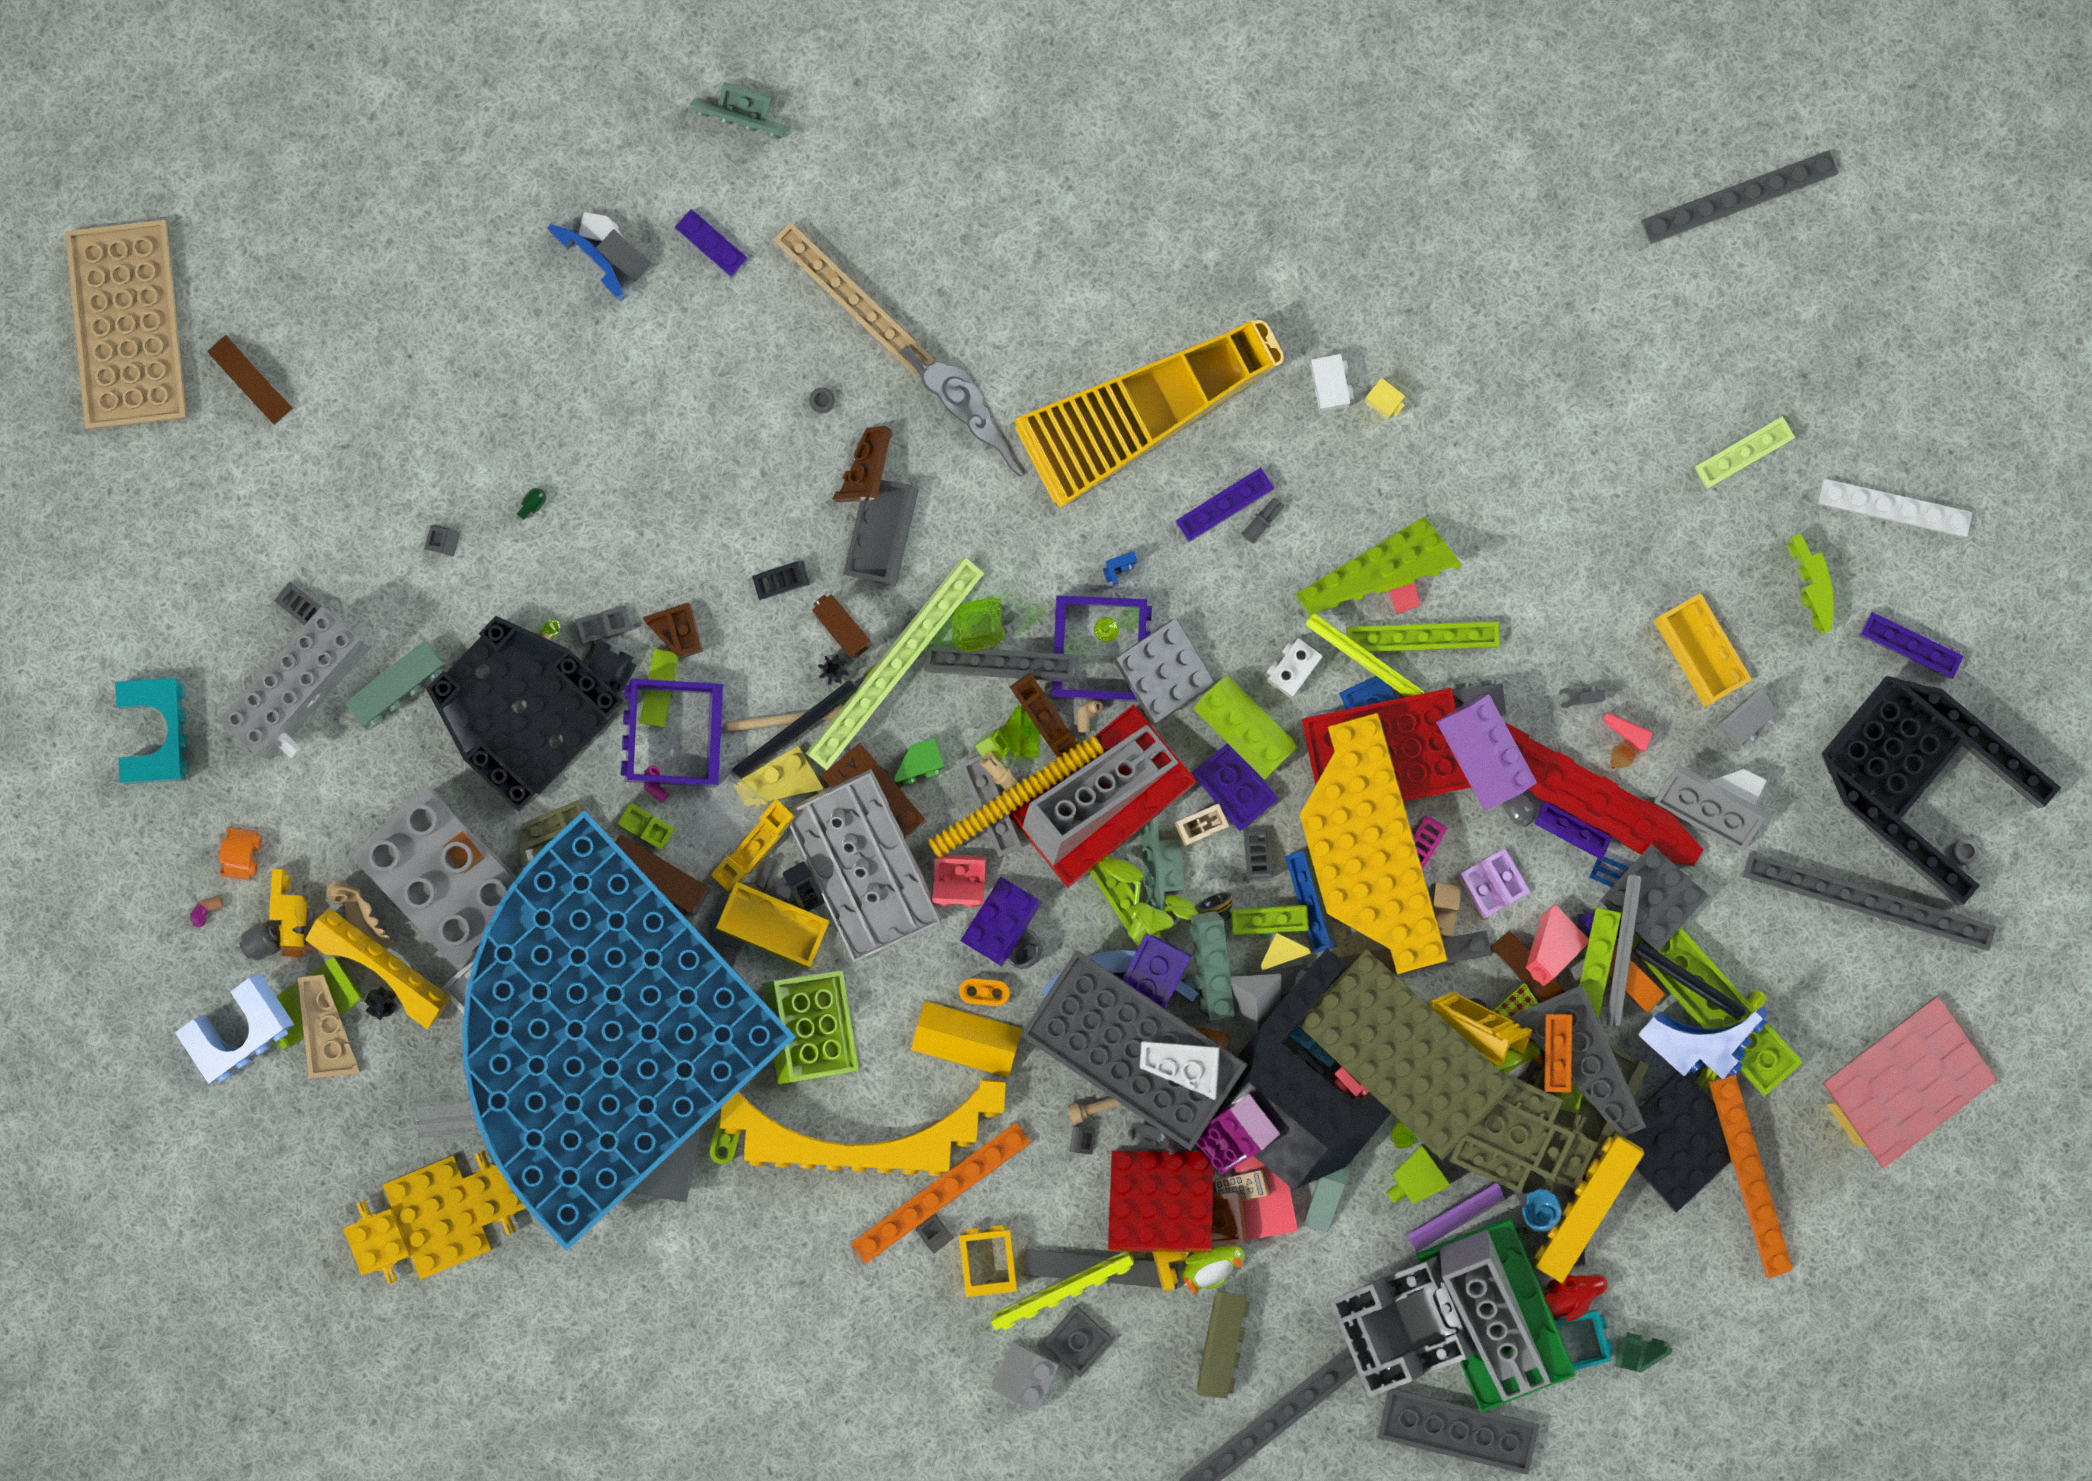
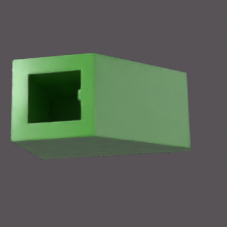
M932 738L910 745L894 777L897 784L902 783V786L916 783L917 777L926 775L927 778H931L941 774L940 770L945 767L936 739Z

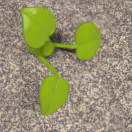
M1105 859L1099 862L1114 878L1122 882L1135 884L1134 906L1131 915L1133 923L1128 931V935L1132 939L1141 942L1146 932L1151 935L1159 930L1171 928L1174 921L1167 914L1169 911H1172L1177 917L1191 920V915L1201 914L1195 904L1176 895H1170L1165 898V903L1168 906H1165L1163 910L1140 903L1141 882L1139 880L1144 878L1141 870L1132 863L1121 859Z

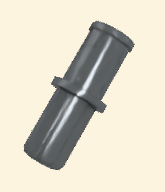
M1272 498L1259 514L1256 513L1254 515L1255 519L1241 532V535L1253 544L1266 528L1271 527L1270 523L1284 508L1281 501L1277 498Z

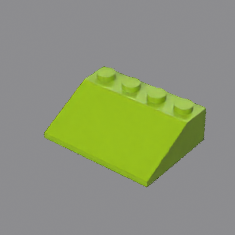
M843 970L762 983L765 1004L796 1036L774 1057L778 1084L859 1071Z

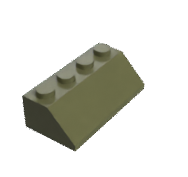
M1215 1290L1197 1383V1395L1227 1399L1228 1393L1233 1394L1236 1378H1231L1233 1367L1238 1368L1241 1354L1236 1352L1238 1342L1243 1343L1245 1327H1241L1243 1317H1248L1250 1302L1246 1301V1295Z

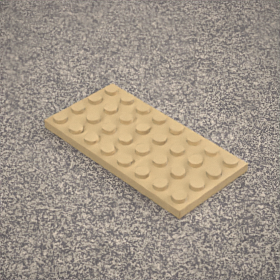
M164 219L65 231L85 429L94 430L187 419L167 221Z

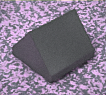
M1073 1126L1069 1152L1092 1155L1095 1129Z

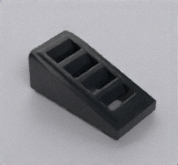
M796 561L752 576L759 600L810 585L803 561ZM792 569H795L799 582L795 581ZM783 572H786L790 585L786 586ZM773 575H776L778 584L780 587L778 589H776L774 580L772 577ZM763 578H767L770 588L769 592L765 590Z
M800 862L783 872L785 881L800 909L809 912L825 903L814 877L805 862Z

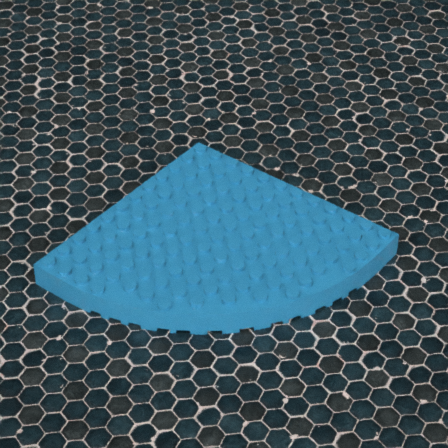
M585 810L528 863L498 904L490 922L485 928L473 960L465 992L462 1020V1054L467 1091L478 1129L482 1134L486 1147L511 1190L565 1251L571 1248L796 1037Z

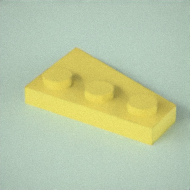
M799 746L733 784L746 807L774 801L775 799L778 800L825 790Z

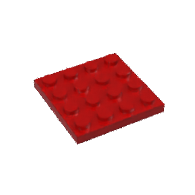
M1111 1151L1108 1251L1211 1253L1214 1166L1204 1152H1174L1173 1155H1169L1168 1152Z

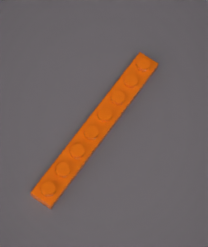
M1729 1074L1724 1079L1720 1077L1709 1081L1765 1276L1772 1278L1789 1272L1793 1269L1736 1075L1732 1076Z
M1015 1122L851 1242L852 1246L865 1264L1029 1145L1031 1143L1017 1122Z

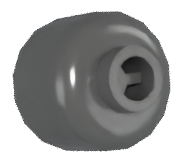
M258 923L242 933L240 948L247 958L262 960L277 950L279 934L273 926L269 927L264 923Z

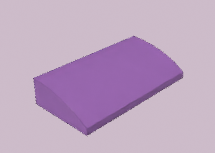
M1498 1183L1491 1184L1407 1233L1406 1237L1414 1251L1417 1252L1502 1203L1504 1196Z

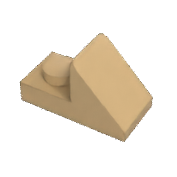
M1435 882L1432 905L1440 934L1452 937L1456 914L1459 911L1461 886Z

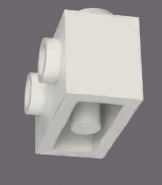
M1299 638L1295 643L1291 640L1282 651L1285 657L1280 663L1275 661L1267 671L1270 675L1267 681L1291 699L1323 657Z

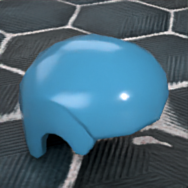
M1537 1189L1527 1195V1203L1522 1208L1526 1224L1535 1231L1550 1230L1559 1223L1562 1215L1561 1205L1557 1197L1544 1189Z

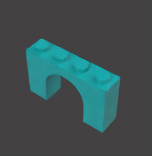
M177 678L115 682L116 707L121 709L155 708L162 713L168 726L166 741L155 753L146 756L118 757L119 783L137 784L185 781V774H189L188 759L184 758V749L188 748L187 735L183 734V724L187 723L186 710L182 709V699H185L186 696L185 685L181 684V680Z

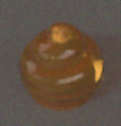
M1620 743L1619 746L1615 745L1610 753L1612 758L1610 760L1611 768L1621 769L1623 767H1630L1634 763L1635 753L1624 743Z

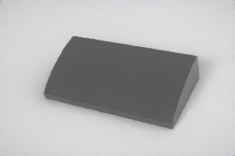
M881 480L877 500L860 501L843 575L896 587L919 491L918 488L909 484Z

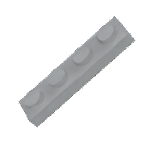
M981 755L959 764L979 809L983 807L982 804H989L990 799L995 800V796H1000L996 784L992 780L993 777L979 763L980 760L985 762ZM1005 814L1003 819L1000 820L998 818L996 820L997 823L993 824L992 822L989 824L990 827L987 828V831L998 857L1022 848L1009 815Z

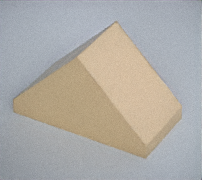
M1219 803L1175 822V826L1185 846L1196 843L1229 827Z

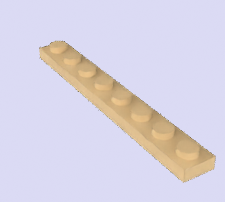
M791 222L773 239L794 262L917 379L920 377L916 372L917 370L900 353L906 345L923 363L930 365L935 362L932 356Z

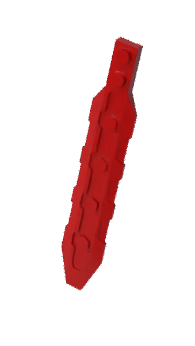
M1505 723L1537 782L1527 789L1534 793L1535 797L1560 807L1586 824L1598 828L1623 842L1624 846L1640 855L1652 844L1672 863L1691 866L1696 864L1703 848L1673 814L1648 800L1643 801L1620 788L1612 780L1596 775L1576 764L1574 759L1559 751L1555 752L1529 738L1527 733Z

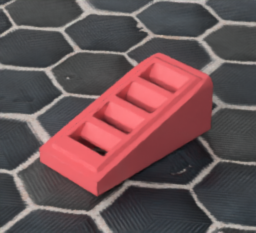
M1608 712L1603 714L1601 720L1638 751L1644 752L1653 734L1651 731Z

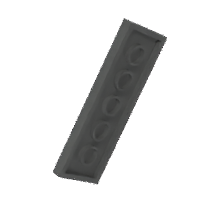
M1393 1388L1387 1392L1377 1438L1528 1475L1540 1424L1489 1411L1480 1413V1410Z

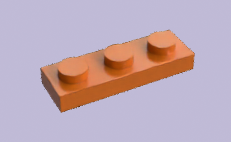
M1546 1014L1545 1092H1572V1014Z

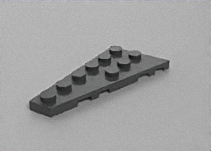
M1583 985L1512 1015L1522 1028L1528 1027L1532 1029L1530 1037L1545 1052L1546 1014H1572V1083L1595 1106L1621 1137L1646 1127Z

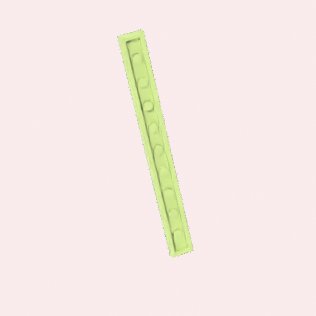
M966 557L961 558L857 688V691L849 698L806 752L823 769H829L983 576L984 573Z

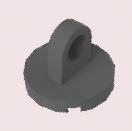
M1132 1123L1128 1131V1135L1132 1140L1135 1137L1140 1140L1139 1144L1151 1151H1163L1173 1155L1178 1145L1175 1140L1153 1125Z

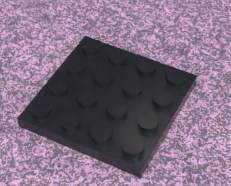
M1678 1071L1638 1108L1646 1127L1624 1136V1138L1641 1147L1644 1151V1155L1635 1169L1676 1213L1731 1161L1715 1103L1688 1073L1683 1076ZM1615 1130L1610 1137L1613 1138L1615 1133L1618 1132Z

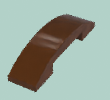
M227 335L222 337L207 351L274 425L293 409Z
M1030 672L1009 686L1056 757L1059 756L1061 758L1064 752H1070V748H1077L1078 742Z
M1510 930L1490 946L1501 961L1514 972L1522 983L1528 986L1531 993L1540 1003L1565 993L1555 979H1552L1543 986L1531 976V973L1526 969L1530 951Z

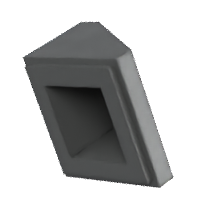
M430 525L424 549L454 556L460 532Z
M936 1214L915 1229L934 1254L954 1239Z

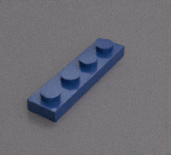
M1309 849L1285 856L1299 906L1307 905L1309 931L1306 932L1312 953L1325 951L1326 948L1333 949L1338 947L1329 914L1326 912Z

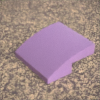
M1505 848L1457 875L1482 919L1530 893Z

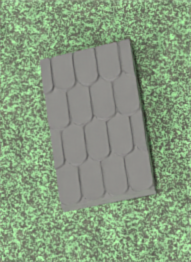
M872 769L787 808L795 816L789 826L853 962L941 923L942 918L939 914V909L936 903L932 902V896L924 882V877L904 840V835L889 808V803Z

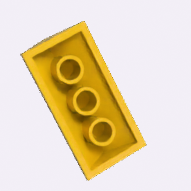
M925 1001L917 1023L911 1050L1009 1078L1022 1028Z

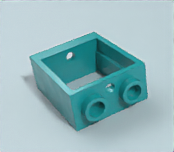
M1596 1309L1587 1311L1582 1317L1574 1321H1567L1566 1317L1555 1321L1557 1327L1587 1319L1592 1321L1600 1355L1573 1361L1574 1370L1610 1362V1355L1614 1354L1610 1339H1605L1603 1331L1607 1329L1605 1317L1603 1314L1599 1315Z

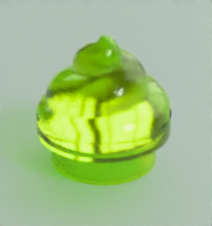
M1100 618L1094 625V634L1102 642H1112L1119 634V625L1113 618Z
M1399 1121L1393 1128L1390 1138L1396 1148L1403 1149L1414 1145L1416 1135Z

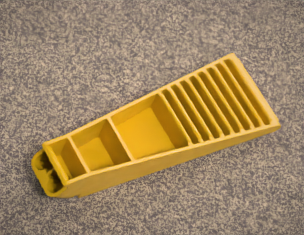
M1250 320L1228 333L1020 416L1013 420L1017 426L1015 430L1053 503H1057L1059 509H1062L1255 383L1256 380L1279 366L1284 360V355L1267 323L1262 320Z

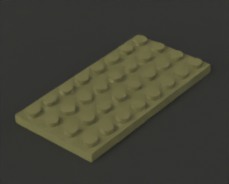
M1367 949L1320 996L1297 1024L1442 1160L1515 1086L1510 1079Z

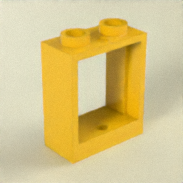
M1005 1225L989 1226L990 1231L979 1232V1228L964 1229V1234L959 1235L966 1297L1017 1291L1010 1229H1005ZM1004 1237L1009 1281L971 1285L967 1241Z

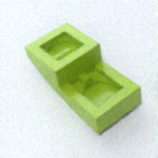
M629 802L617 822L618 825L660 850H663L675 828Z

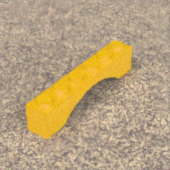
M330 908L316 919L305 939L325 955L350 958L375 971L395 991L403 1004L406 1014L427 1030L440 1018L451 999L442 989L436 987L420 973L406 965L401 959L391 954L379 943L372 940Z

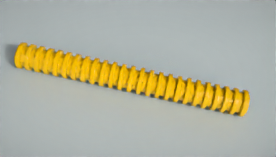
M1091 735L1089 740L1084 739L1083 744L1080 745L1078 743L1076 745L1077 748H1070L1069 753L1064 752L1061 758L1059 756L1056 757L1055 762L1051 760L1049 762L1050 765L1042 766V770L1037 769L1034 775L1032 773L1029 774L1028 779L1023 778L1022 783L1017 782L1014 788L1012 786L1009 787L1008 792L1004 790L1002 792L1003 795L995 796V800L990 799L987 805L985 803L982 804L983 807L981 809L976 808L975 813L970 812L967 818L964 816L962 821L959 822L957 820L955 822L956 825H949L948 830L943 829L942 834L939 835L937 833L934 839L929 838L928 843L937 857L942 858L943 853H950L949 850L951 848L953 850L956 849V845H962V841L965 839L968 841L970 836L973 835L975 837L976 832H983V828H989L990 823H997L996 820L998 818L1000 820L1003 819V815H1009V811L1012 809L1016 811V807L1019 805L1022 807L1023 802H1030V798H1036L1037 793H1044L1043 790L1045 788L1047 790L1050 789V785H1056V781L1059 779L1063 781V777H1069L1070 772H1077L1078 767L1083 768L1084 763L1089 764L1092 758L1095 760L1097 755L1104 754V750L1096 737Z

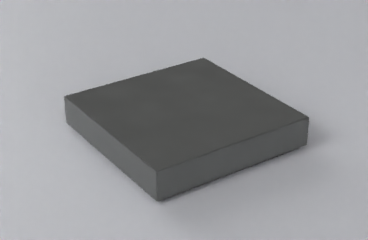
M1075 1305L1042 1344L1081 1378L1113 1342L1114 1338L1081 1308Z

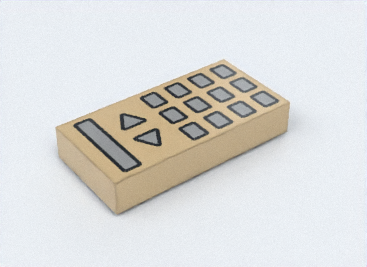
M1264 1170L1215 1180L1218 1194L1242 1191L1243 1201L1270 1195Z

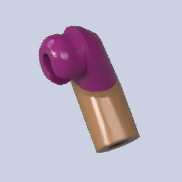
M221 896L201 900L196 904L190 913V921L193 923V926L198 928L206 924L205 917L209 911L223 908Z

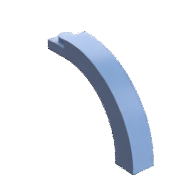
M1108 951L1089 956V958L1111 973H1121L1127 971L1136 951ZM1061 972L1046 985L1041 993L1045 996L1048 994ZM1186 978L1182 981L1180 980L1175 989L1191 1002L1198 995L1194 991L1197 986Z

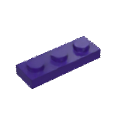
M692 209L675 226L679 233L731 278L748 260L744 254Z
M1544 802L1534 822L1535 825L1600 860L1604 857L1612 840L1611 836L1547 802Z

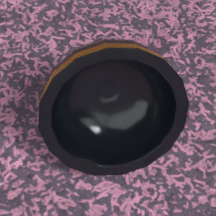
M1229 892L1217 893L1201 901L1197 908L1201 914L1216 911L1226 921L1231 917L1232 895Z

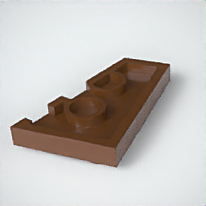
M878 426L865 429L853 454L855 458L850 471H845L842 477L845 481L840 492H835L832 498L834 501L842 503L877 500L892 431L890 428Z

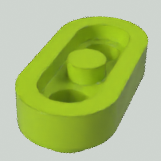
M720 1117L715 1126L709 1152L711 1159L715 1163L727 1164L735 1157L741 1134L725 1133V1129L720 1128ZM724 1146L727 1148L728 1153L726 1156L719 1155L718 1150L720 1147Z

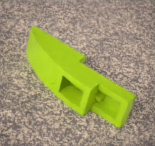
M1799 533L1788 539L1789 545H1787V549L1793 559L1797 558L1800 565L1798 568L1800 577L1804 582L1808 581L1809 584L1801 589L1800 600L1806 609L1809 608L1813 615L1811 623L1814 629L1824 635L1831 631L1833 622L1834 599L1831 578L1822 552L1811 555L1802 534Z

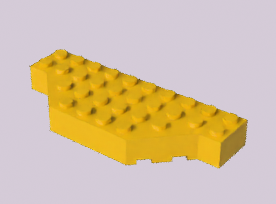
M1372 714L1328 727L1335 752L1300 813L1301 823L1327 914L1389 948L1397 974L1447 961L1448 958L1379 714Z

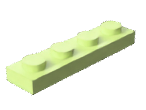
M1782 416L1695 466L1694 469L1706 489H1709L1795 439V436Z

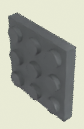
M1651 844L1603 896L1600 902L1611 911L1623 913L1627 878L1629 875L1640 876L1641 886L1634 933L1651 948L1659 951L1709 895Z

